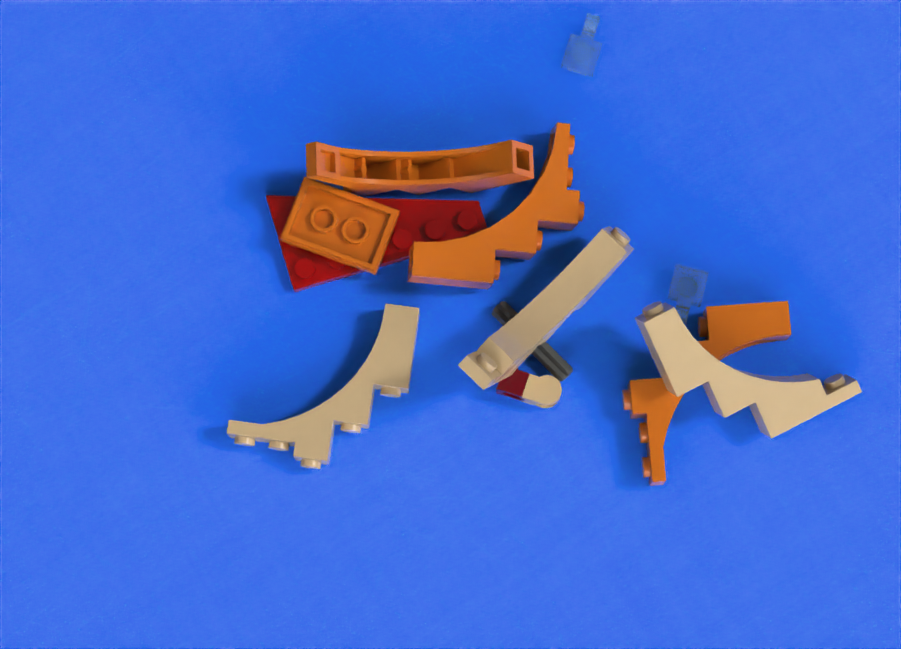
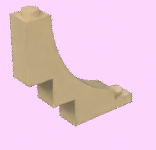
M610 226L602 228L545 289L510 321L489 336L477 351L466 355L458 366L483 390L511 376L538 345L546 342L574 311L583 307L632 253L634 248L629 244L631 241L629 236L618 227L614 229Z
M661 301L651 303L642 309V314L635 317L667 391L679 397L703 385L714 412L724 418L749 406L760 432L771 439L862 392L858 381L846 374L830 376L824 380V385H822L820 379L808 373L793 376H767L749 373L726 365L702 347L684 325L675 307L666 302L661 303Z

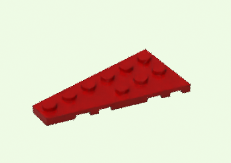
M266 195L294 292L365 272L282 242L280 237L296 196ZM366 198L400 210L380 267L409 259V250L414 242H442L467 237L487 228L479 201Z

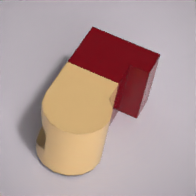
M519 367L511 376L498 382L496 388L497 394L546 409L555 406L560 400L562 393L561 383L557 378L551 375L538 377L518 370Z

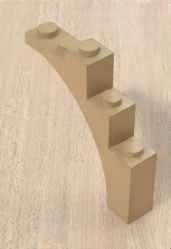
M385 303L381 328L366 361L354 377L330 399L303 414L278 422L257 424L229 420L227 427L228 436L235 438L234 444L243 446H255V441L269 443V449L289 451V446H294L293 457L296 461H301L300 466L304 468L321 469V464L329 465L335 425H341L340 430L349 433H361V428L369 429L375 389L381 390L380 395L400 398L401 393L409 394L420 309Z

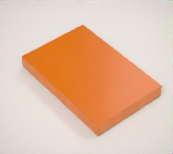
M304 176L280 240L376 275L398 220L400 210Z

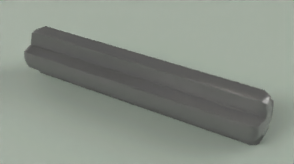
M505 301L500 302L492 311V315L503 326L518 314ZM547 342L538 345L531 353L560 382L566 380L573 372V368Z

